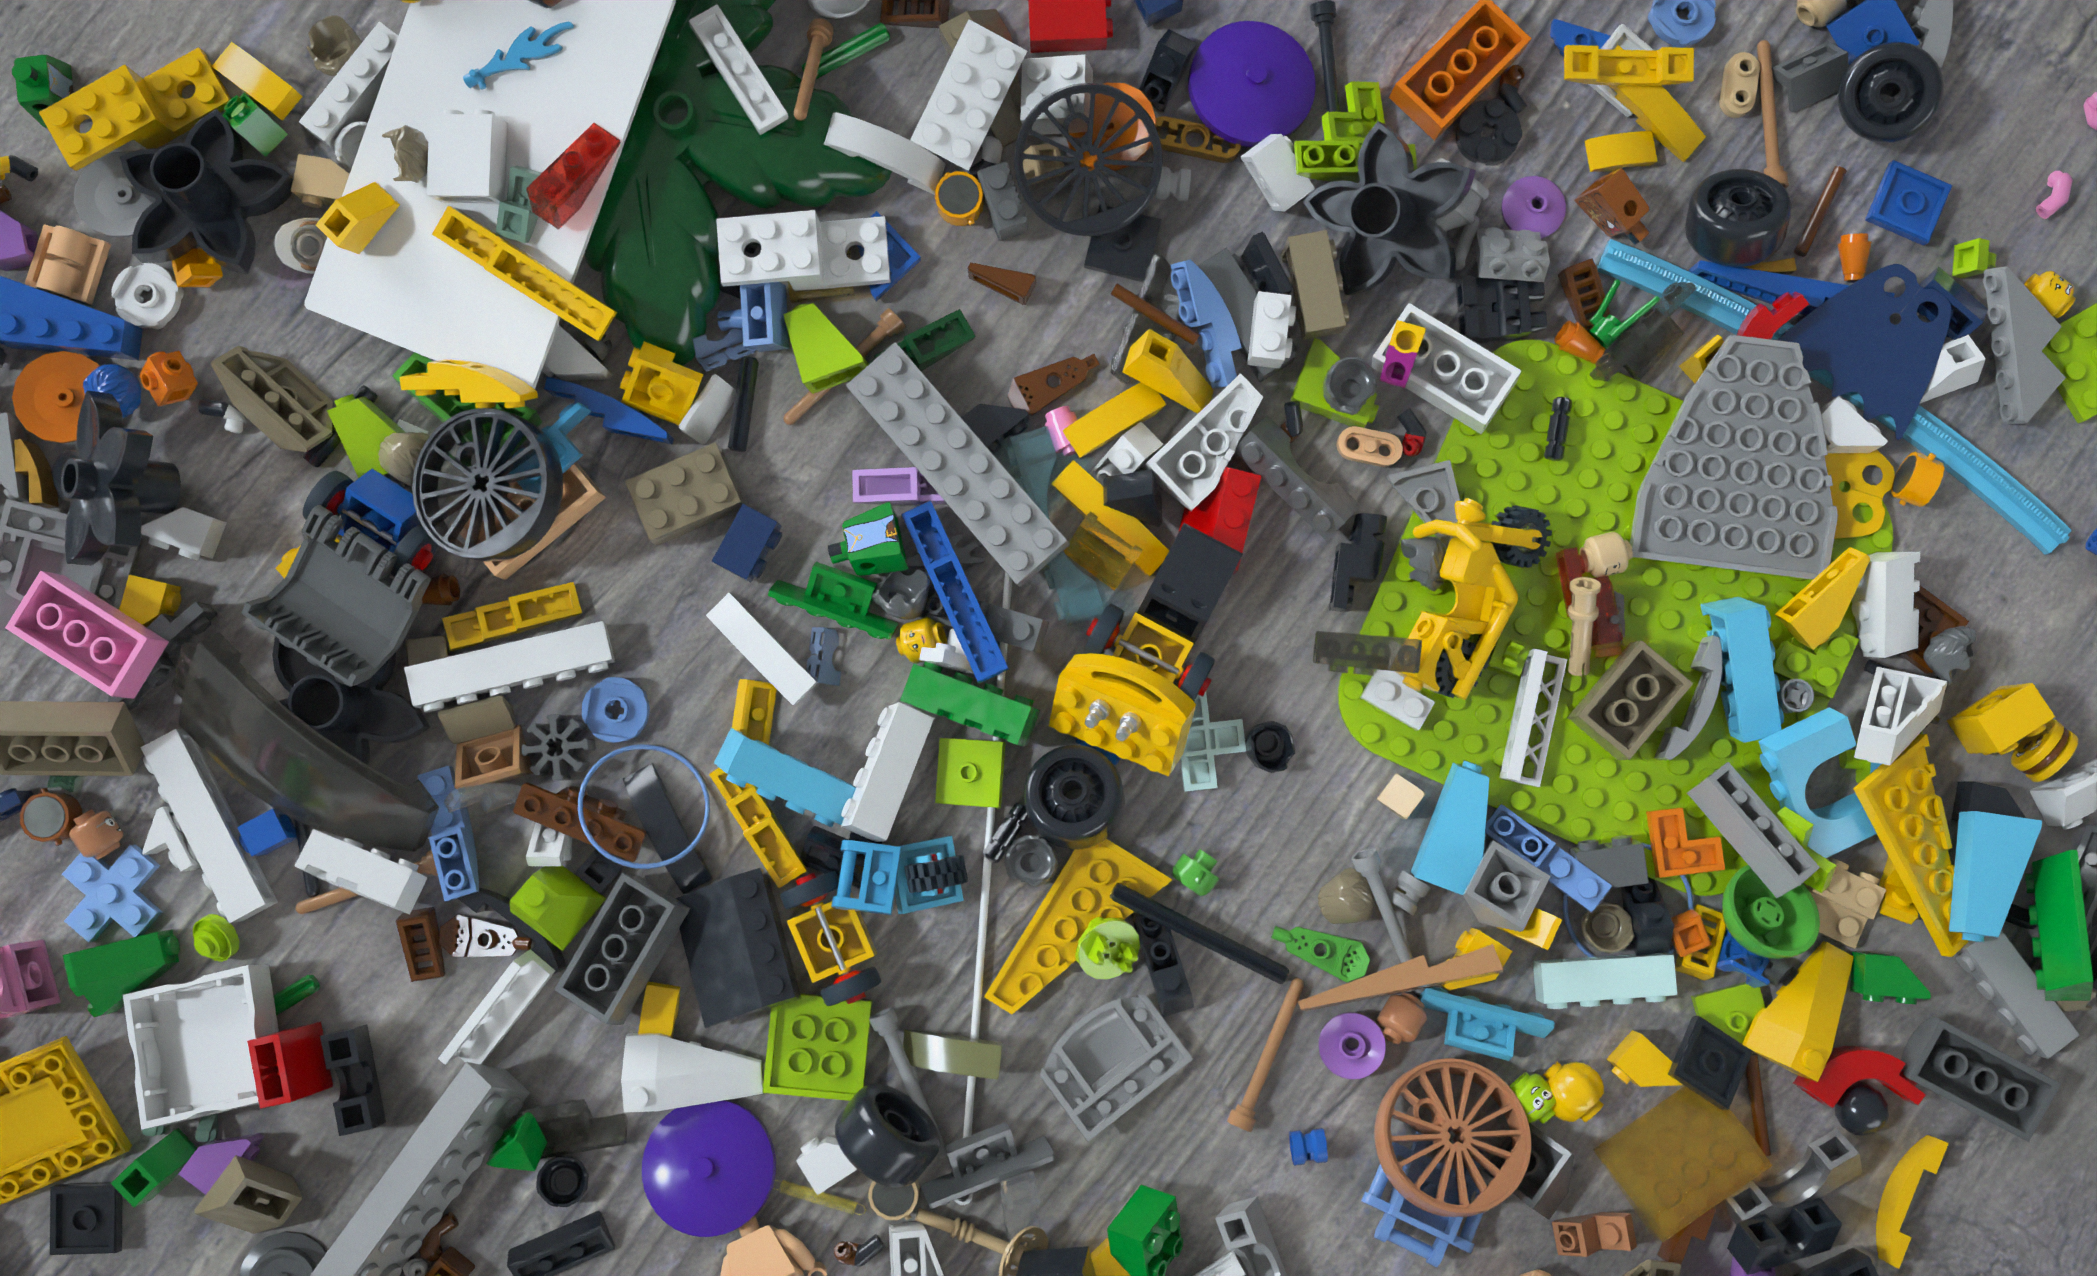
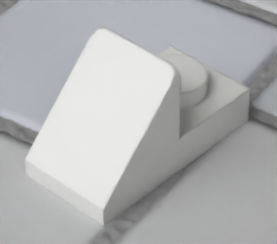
M951 629L949 632L947 644L936 643V648H921L919 658L921 661L966 674H974L954 629Z
M167 806L157 809L143 848V855L157 854L169 848V859L176 868H179L180 872L200 868L199 862L194 860L188 851L187 845L189 843L184 833L173 822L174 813L171 807Z
M535 822L526 854L528 866H562L563 861L571 860L572 837Z

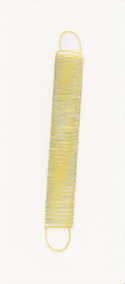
M786 1180L782 1181L784 1187L785 1184L786 1186L788 1184L790 1190L792 1187L793 1192L794 1189L796 1191V1188L798 1193L802 1189L804 1196L805 1193L806 1195L808 1193L809 1197L810 1194L811 1196L813 1194L815 1200L817 1197L818 1202L819 1199L821 1201V1198L823 1203L827 1199L829 1206L830 1203L832 1205V1202L834 1207L838 1203L841 1210L843 1204L845 1211L847 1208L848 1213L849 1210L851 1212V1209L853 1214L855 1213L858 1202H853V1200L851 1202L850 1199L848 1201L845 1198L843 1200L842 1197H835V1195L832 1196L829 1193L827 1195L826 1192H822L817 1196L813 1188L811 1190V1188L803 1187L802 1185L798 1186Z

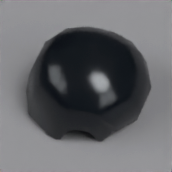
M1275 721L1257 724L1246 739V754L1257 768L1270 773L1284 771L1288 768L1289 760L1295 754L1293 735L1285 725Z
M1861 1082L1846 1089L1835 1105V1116L1840 1125L1848 1132L1860 1136L1870 1135L1880 1131L1885 1126L1889 1117L1888 1103L1878 1089Z
M558 1155L546 1161L538 1171L536 1180L537 1193L550 1206L569 1207L579 1202L587 1191L589 1174L583 1163L577 1158Z

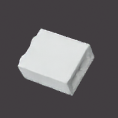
M452 109L443 110V114H430L426 195L443 203H499L504 201L508 123L496 117L495 112L485 109H476L474 114H464L462 111Z

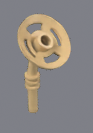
M920 1207L915 1217V1221L948 1232L952 1238L957 1236V1240L960 1241L964 1238L965 1243L972 1241L1003 1254L999 1276H1008V1274L1016 1276L1023 1251H1031L1033 1248H1036V1250L1048 1249L1047 1235L1043 1229L1037 1226L1024 1228L1009 1243L974 1228L973 1223L967 1225L965 1220L960 1223L959 1218L952 1220ZM1033 1234L1034 1236L1032 1238H1029L1024 1235ZM1012 1264L1016 1266V1268L1010 1269Z

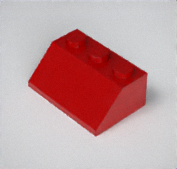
M1225 467L1216 488L1192 511L1186 507L1184 508L1179 531L1185 523L1243 553L1261 475ZM1239 561L1237 567L1235 568V570H1234V572H1233V575H1235V573L1238 571L1239 565H1240V561Z

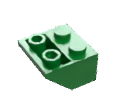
M1140 1185L1108 1226L1107 1233L1111 1255L1130 1276H1164L1172 1260L1180 1255L1184 1241L1181 1237L1180 1213L1177 1209L1176 1196Z

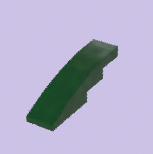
M958 309L904 336L903 341L897 343V345L917 368L923 371L972 341L976 336L962 311ZM885 350L875 354L874 359L868 361V364L872 363Z

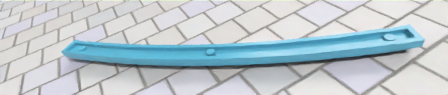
M1612 239L1607 242L1597 267L1600 273L1658 296L1737 335L1746 316L1757 306L1700 276ZM1786 322L1774 333L1771 340H1778L1794 325ZM1818 369L1808 372L1811 378L1832 390L1833 377L1829 371ZM1848 392L1840 395L1861 410L1864 409V402L1860 394ZM1918 406L1902 437L1926 456L1934 453L1936 455L1935 460L1942 462L1944 469L1986 502L2028 538L2044 555L2051 553L2059 544L2068 541L2070 538L2068 534L2072 530L2044 503L1973 444L1922 406ZM1883 414L1875 417L1876 420L1895 432V421L1891 415Z

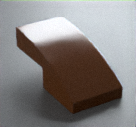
M1701 1200L1692 1204L1681 1214L1668 1231L1657 1255L1667 1262L1682 1264L1691 1237L1693 1236L1705 1241L1716 1209Z

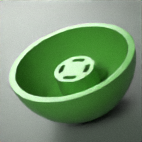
M1746 865L1734 874L1726 886L1722 899L1724 922L1732 937L1746 950L1765 958L1785 959L1807 951L1816 941L1820 928L1819 912L1814 898L1803 883L1776 898L1751 867Z

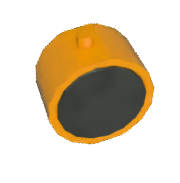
M961 171L947 172L936 186V205L938 213L944 221L955 226H966L968 224L971 226L975 224L974 221L979 218L983 211L984 198L981 184L974 176Z
M1912 452L1904 459L1895 474L1891 488L1893 497L1901 499L1899 504L1905 506L1908 502L1922 507L1934 496L1944 474V465L1942 462L1935 460L1936 455L1934 453L1926 456L1918 452Z

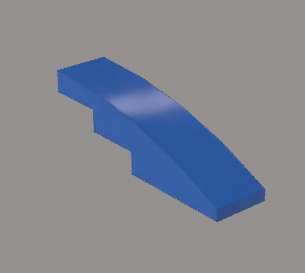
M546 377L544 389L552 396L575 400L574 404L579 402L587 405L591 410L588 414L589 416L604 418L602 427L608 432L673 444L674 438L641 413L614 398L575 383Z

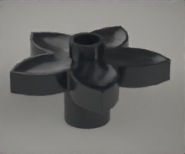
M217 109L201 118L195 124L184 143H172L161 149L137 150L120 156L124 173L130 183L152 203L142 212L136 222L132 235V254L142 263H164L175 260L187 254L198 243L217 264L231 271L248 274L255 257L256 241L247 218L263 215L275 210L288 200L292 194L293 178L290 174L277 165L263 160H243V148L237 132Z
M1377 121L1365 137L1359 151L1358 174L1360 182L1343 180L1329 182L1316 188L1302 200L1310 214L1320 224L1334 231L1350 233V237L1342 249L1339 261L1345 295L1362 293L1382 283L1391 273L1397 260L1406 270L1417 276L1428 279H1455L1456 256L1454 246L1449 235L1436 223V220L1449 214L1462 203L1471 188L1476 170L1455 163L1435 162L1426 164L1414 171L1413 158L1408 145L1397 132L1384 123Z
M86 391L77 424V451L67 450L63 452L51 470L54 486L59 496L63 500L71 501L65 528L67 564L92 566L101 560L109 545L141 546V512L167 515L174 511L179 500L181 480L178 468L173 463L149 460L153 435L144 430L124 428L123 414L119 403L113 394Z
M275 636L272 653L274 671L279 682L289 692V697L273 703L261 713L254 722L246 742L265 750L296 752L311 747V763L315 774L322 784L339 798H347L361 783L368 769L370 760L369 740L382 743H400L417 737L431 727L422 711L414 707L411 700L399 694L383 691L382 689L393 673L396 663V652L369 680L350 687L336 681L334 675L322 667L308 662L307 657L295 649L281 644L279 638Z

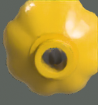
M1557 1061L1543 1074L1547 1078L1546 1081L1556 1099V1103L1552 1107L1555 1117L1567 1122H1575L1581 1118L1585 1123L1604 1106L1599 1100L1604 1094L1603 1081L1601 1076L1591 1066L1582 1062H1570L1561 1065Z

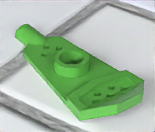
M1275 926L1271 936L1272 939L1285 943L1289 953L1346 983L1365 976L1370 962L1365 948L1359 941L1301 927H1294L1288 931ZM1319 943L1324 944L1326 947V952L1322 956H1317L1314 952V947Z

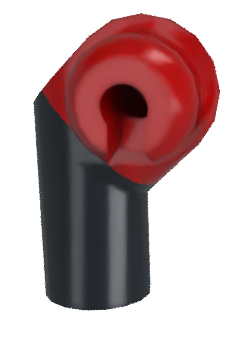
M1409 408L1397 418L1406 430L1402 443V452L1407 456L1415 457L1423 449L1426 430L1411 408Z

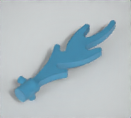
M569 21L557 24L542 32L533 41H531V38L535 34L536 29L530 26L513 41L505 60H502L504 52L498 49L487 65L480 70L478 68L475 70L471 69L468 74L463 76L465 84L468 88L479 85L480 89L483 90L487 88L484 81L488 76L509 70H530V66L523 63V60L544 58L561 51V45L555 44L546 47V43L554 35L563 30L571 29L574 25Z

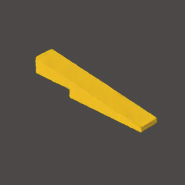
M448 205L432 232L433 236L483 266L486 271L597 341L602 339L617 313L457 208Z

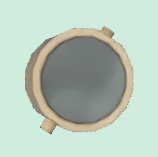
M917 1179L913 1184L905 1188H889L872 1181L868 1195L871 1208L878 1216L886 1220L896 1221L902 1218L909 1220L912 1217L910 1214L919 1199V1180Z

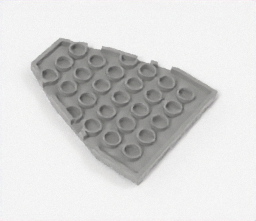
M1730 335L1726 338L1685 397L1638 490L1630 539L1633 557L1805 579H1815L1830 565L1838 514L1837 507L1833 506L1830 486H1833L1831 475H1828L1825 455H1828L1822 416L1818 402H1814L1809 387L1811 380L1808 371L1802 364L1803 355L1799 343Z

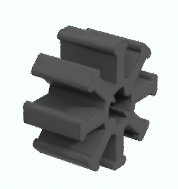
M550 714L547 715V719L550 722V732L544 728V724L532 723L529 726L527 732L533 733L542 740L541 745L538 746L522 745L523 756L543 754L538 763L530 767V770L535 775L547 776L548 770L553 765L554 776L551 779L563 781L571 779V776L568 775L567 762L574 767L573 770L575 772H585L589 768L590 763L584 762L575 754L576 750L580 749L592 751L596 749L594 739L584 738L583 741L579 742L574 740L583 729L587 728L583 721L571 719L570 725L565 729L564 720L566 716ZM555 742H563L561 744V748L564 750L563 753H555L557 747L554 745Z

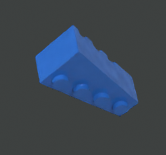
M0 276V344L14 349L45 352L66 351L87 356L139 360L142 328L124 319Z

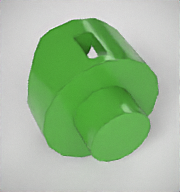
M1201 849L1197 851L1193 859L1183 853L1173 867V877L1199 896H1204L1211 892L1219 880L1217 876L1211 873V870L1218 861Z

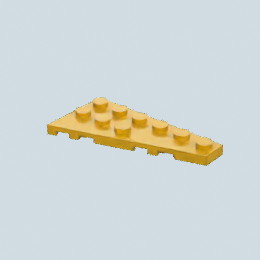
M1919 734L1890 766L1881 764L1856 785L1853 790L1941 956L1953 957L1969 941L1962 940V933L1949 931L1955 865H1951L1948 849L1953 847L1942 798L1935 794L1932 777L1936 776L1934 763H1928L1925 747L1930 746L1927 734Z
M1107 838L1092 847L1074 849L984 997L1008 1013H1015L1076 961L1075 953L1078 941L1088 928L1091 920L1097 917L1104 919L1121 918L1125 920L1134 912L1110 898L1111 891L1116 883H1120L1151 898L1172 879Z

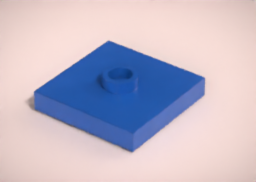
M1865 0L1826 25L1836 45L1848 52V65L1864 51L1882 43L1905 42L1916 46L1920 44L1895 0Z
M1892 160L1888 163L1865 221L1924 246L1931 239L1953 185Z

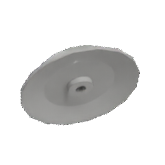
M113 152L95 160L83 170L75 185L74 204L79 217L93 231L109 237H131L142 212L152 204L130 183L124 173L120 156L131 152Z

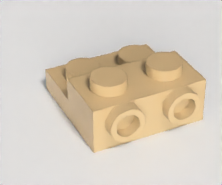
M1829 858V861L1836 865L1829 887L1820 893L1809 885L1805 884L1817 905L1820 918L1819 934L1855 949L1867 920H1874L1886 889L1878 886L1880 879L1864 872H1859L1858 876L1847 871L1849 868L1848 864L1834 858Z

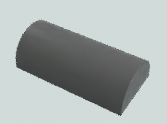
M1936 1017L1925 1020L1917 1027L1909 1038L1901 1061L1906 1063L1902 1069L1905 1077L2027 1142L2030 1141L2061 1086V1083Z

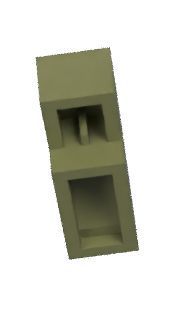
M905 1029L903 1048L911 1066L997 1080L999 1078L1003 1042Z

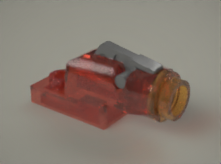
M1577 547L1563 549L1555 553L1567 617H1569L1568 607L1572 604L1573 592L1570 590V582L1575 578L1582 577V574L1585 573L1584 559L1582 555H1578ZM1608 576L1593 578L1600 582L1601 590L1596 598L1599 615L1593 621L1591 651H1594L1595 658L1622 654L1621 646L1624 645L1623 637H1625L1624 595L1614 591L1613 584Z

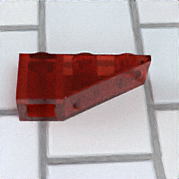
M593 123L526 188L532 212L559 230L582 207L619 147L620 139L596 123Z

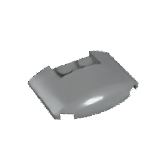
M6 499L0 519V586L6 590V594L22 601L39 572L45 571L66 576L116 609H120L128 576L132 573L139 546L109 545L101 560L92 566L67 564L65 528L68 514Z
M1146 994L1110 1001L1080 1018L1054 1045L1048 1056L1045 1068H1042L1039 1075L1087 1142L1193 1060Z

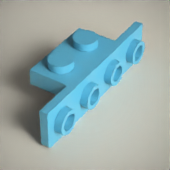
M1426 988L1417 998L1424 1004L1425 1008L1448 1013L1445 1045L1507 1061L1513 1057L1516 1031L1545 1038L1554 1029L1555 1022L1545 1019L1539 1013L1529 1012L1525 1014L1514 1011L1508 1005H1491L1480 1002V999L1474 996L1460 997L1448 994V991L1443 988Z

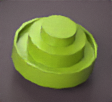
M208 914L194 924V947L200 955L211 958L214 961L223 962L231 958L239 950L240 941L236 930L223 917L216 914Z

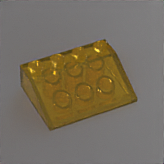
M1686 1086L1593 1149L1647 1230L1662 1243L1772 1166L1757 1142L1730 1109H1719Z

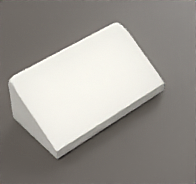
M716 374L712 375L679 424V429L701 445H705L734 403L736 390Z

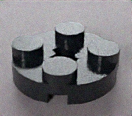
M1498 98L1472 104L1464 111L1457 125L1456 144L1462 155L1471 162L1486 163L1485 166H1494L1507 160L1516 150L1522 138V129L1518 116ZM1483 126L1492 127L1495 130V139L1491 140L1489 136L1485 138L1481 136V133L1484 131Z

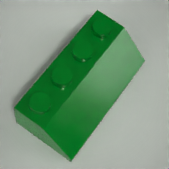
M2068 850L2032 862L2031 873H2025L2026 893L2034 894L2035 905H2028L2030 925H2037L2038 937H2032L2033 957L2041 958L2042 970H2035L2037 990H2044L2045 1001H2091L2093 975L2078 851Z

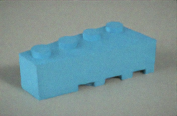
M1741 597L1700 604L1702 615L1710 616L1713 629L1706 631L1707 637L1714 635L1720 638L1722 649V675L1720 683L1726 686V691L1721 693L1730 736L1745 743L1764 739L1781 731L1784 715L1777 699L1780 684L1773 669L1772 660L1775 659V648L1769 638L1768 628L1771 627V617L1764 605Z

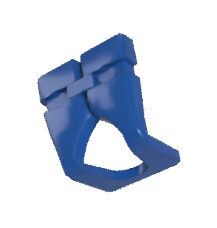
M1726 927L1716 967L1724 972L1736 971L1745 974L1747 978L1746 984L1753 988L1769 985L1770 980L1761 975L1770 960L1743 948L1732 937ZM1741 958L1744 966L1734 960Z

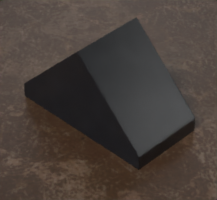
M1152 469L1109 476L1103 480L1104 506L1157 527L1163 524L1162 498Z

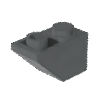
M1631 835L1615 836L1611 838L1612 842L1599 844L1598 840H1584L1578 842L1579 847L1569 848V853L1572 857L1615 888L1648 883L1643 843L1632 839Z

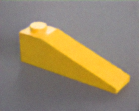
M1823 941L1798 968V974L1787 986L1783 985L1776 992L1778 996L1767 1008L1762 1007L1755 1015L1742 1044L1754 1053L1798 1076L1818 1082L1832 1052L1854 956Z

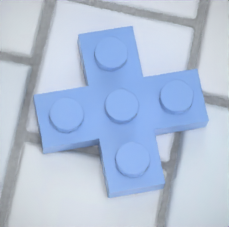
M136 844L129 845L112 866L108 865L101 858L97 860L95 856L84 857L80 852L62 873L67 880L86 895L64 922L87 942H94L113 920L133 937L142 936L163 912L139 891L160 865L149 855H143V850Z

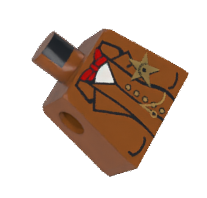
M1622 168L1597 179L1574 200L1609 237L1624 232L1635 245L1650 233L1640 221L1650 210L1649 206Z

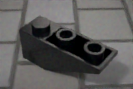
M1139 913L1131 914L1135 930L1139 935L1140 946L1162 1016L1166 1017L1194 1008L1192 993L1171 930Z

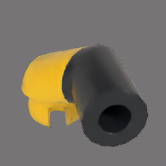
M14 155L0 157V180L5 179V173L13 172L32 182L38 175V168Z

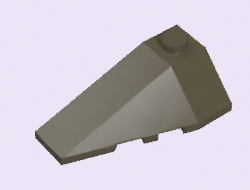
M996 9L966 11L939 25L940 39L949 57L968 19L1012 42L1011 35ZM1018 71L989 128L993 136L1001 142L1002 148L1017 140L1022 126L1020 120L1021 88Z

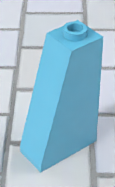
M1466 760L1463 761L1462 765L1452 763L1411 869V873L1415 878L1461 895L1464 894L1483 858L1490 778L1481 773L1483 767Z
M1979 811L1959 812L1949 924L1950 932L1962 933V940L1984 942L1985 936L1999 937L2040 833L2042 820Z

